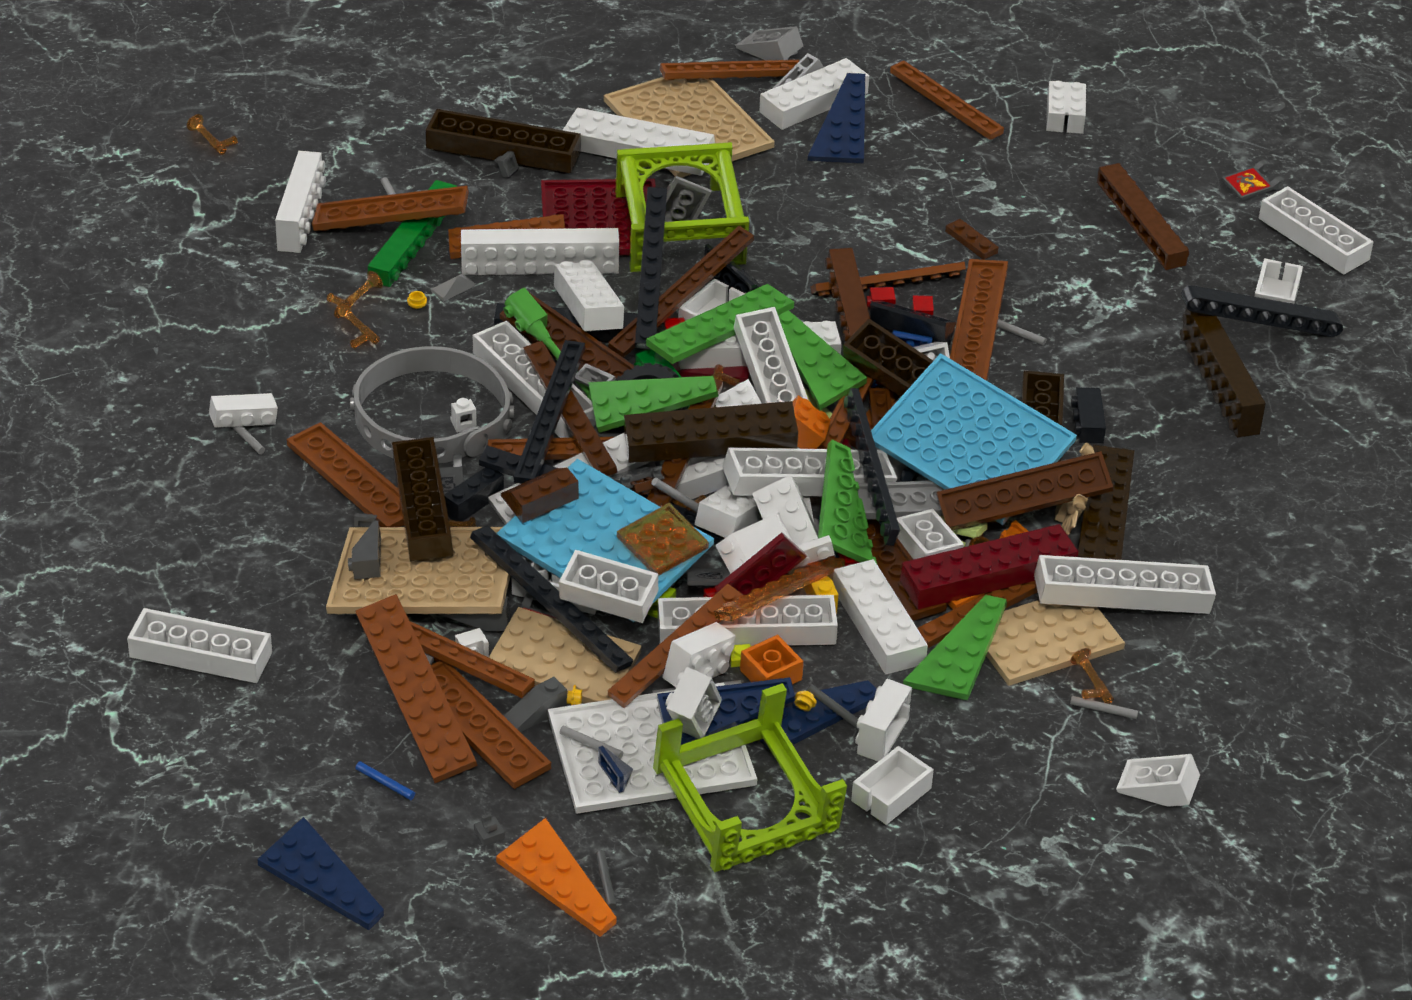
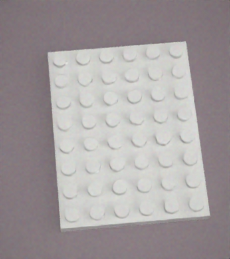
M717 683V684H715V686H724V685H725L724 683ZM675 690L639 695L625 708L611 699L548 709L549 722L576 814L677 798L663 773L657 775L653 769L658 725L662 724L657 694L674 692ZM563 725L623 751L621 760L633 768L624 792L619 793L599 765L598 750L561 735L559 732ZM746 745L683 766L699 794L757 785V777Z

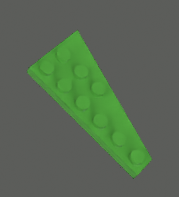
M789 310L778 316L797 370L804 383L808 385L810 394L815 398L819 410L848 395L851 388L858 389L867 383V377Z
M714 376L588 382L599 433L623 426L624 415L672 411L719 396Z
M831 440L827 446L818 539L829 535L834 551L860 563L874 559L877 564L876 557H873L871 552L873 547L872 540L868 539L867 535L868 523L863 501L858 496L859 484L855 481L853 474L855 467L851 449L837 441Z
M985 595L903 680V684L917 690L968 700L1007 606V599Z

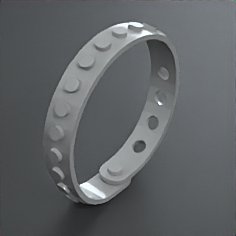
M424 346L391 353L365 369L353 386L352 395L354 397H350V410H355V421L360 434L373 448L393 458V450L385 444L384 439L388 440L392 445V442L416 438L400 436L380 427L365 413L361 405L375 388L401 375L423 371L448 372L462 375L486 387L497 398L503 408L495 420L481 428L473 426L458 434L434 439L436 448L442 447L445 449L443 453L437 454L438 463L453 461V454H461L462 457L467 455L475 457L483 453L488 445V439H504L512 425L510 418H514V406H510V404H513L512 393L509 392L504 379L498 371L480 357L453 348Z

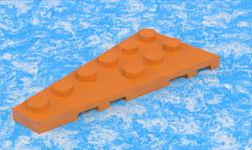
M546 818L496 856V863L599 937L616 924V916Z

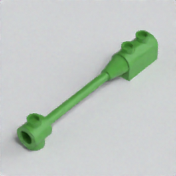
M525 287L511 294L506 299L505 307L503 308L508 318L514 316L516 328L520 332L525 330L537 340L543 341L558 360L561 351L551 340L545 328L547 327V313ZM575 381L591 400L589 387Z

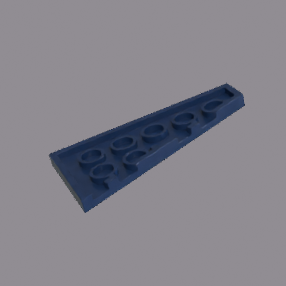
M846 74L808 154L807 161L864 163L866 74Z
M791 678L716 686L722 701L704 737L758 717L761 694L764 689L783 683L787 689L785 705L793 702L795 694ZM671 692L657 694L662 724L672 721L666 709L667 705H665L667 697ZM682 732L681 745L698 738Z
M867 680L821 691L854 714L866 708L870 700H874L877 688ZM816 699L815 707L811 708L810 711L801 710L793 701L784 705L781 727L792 745L843 720V718L818 699ZM756 717V718H754V719H751V720H749V721H747V722L756 720V719H758V717ZM760 739L759 741L771 752L765 740Z
M304 817L257 859L258 866L367 930H370L384 916V909Z

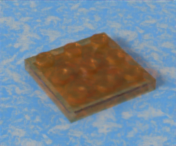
M670 503L617 531V538L651 572L658 573V576L709 548V542Z

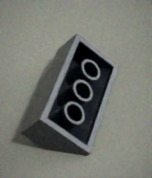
M706 244L704 256H706L714 247L710 244ZM733 260L710 280L711 282L713 279L729 285L728 298L731 287L745 294L761 287L755 279Z
M871 301L870 320L886 330L890 329L932 337V343L947 342L948 345L951 343L956 325L954 321L885 301Z

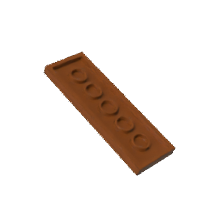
M564 214L448 229L450 258H461V230L565 229Z

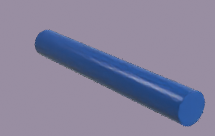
M361 761L356 764L355 769L409 800L414 798L415 792Z

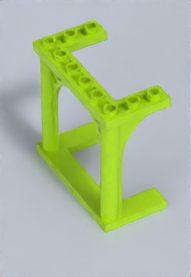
M732 142L617 150L615 193L616 197L627 198L631 219L630 272H641L646 214L643 186L650 175L662 168L690 166L710 175V190L721 191L726 218L665 222L663 242L726 238L738 226L749 232L748 216L744 217L732 164ZM747 247L733 259L737 265L746 264Z
M783 683L762 690L758 719L681 745L683 724L679 718L658 725L653 769L657 775L663 773L711 854L710 866L714 873L720 870H728L732 866L743 862H750L762 855H770L774 851L785 847L790 848L796 843L812 840L821 834L832 833L840 827L847 785L841 779L821 787L810 774L781 727L787 692ZM764 739L792 785L794 804L791 811L779 823L758 830L741 829L742 822L738 816L720 821L707 808L683 766ZM803 801L805 806H800L799 803ZM798 812H803L808 814L810 817L801 820L797 818L795 814Z

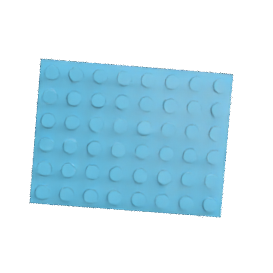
M941 353L871 430L877 448L945 490L1056 463L1077 440V435ZM1010 517L998 519L995 521H997L1001 525H1004V523Z
M576 459L568 467L579 481V499L525 523H522L515 516L497 532L516 552L559 578L562 577L575 550L658 573L659 590L653 603L714 544L713 537L579 459Z

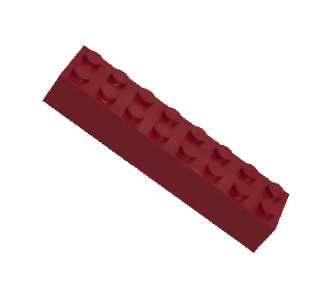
M1057 524L902 562L900 582L917 610L1035 581L1034 573L1039 555L1078 557V550L1061 525Z

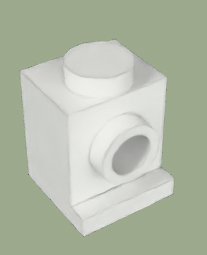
M460 398L456 403H451L450 420L456 432H462L476 426V408L471 399Z
M480 628L455 635L456 643L489 657V642Z

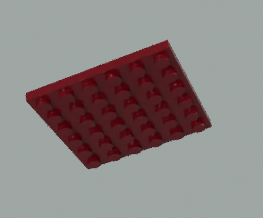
M616 179L541 180L543 217L564 214L565 229L618 228L619 255L630 256L631 219L627 198L616 197ZM647 179L644 183L645 203L647 202L648 187H656L655 179Z

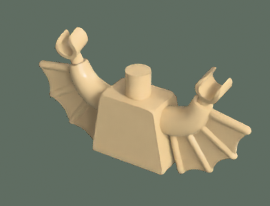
M1085 443L1081 447L1080 453L1081 456L1094 453L1091 445ZM1077 494L1073 501L1056 505L1054 520L1063 523L1061 527L1067 535L1076 527L1078 518L1086 508L1085 505L1088 497Z

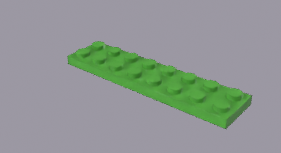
M766 284L647 338L646 346L674 364L735 336L734 323L736 315L775 307L777 315H780L787 310L793 309L794 301L769 284Z

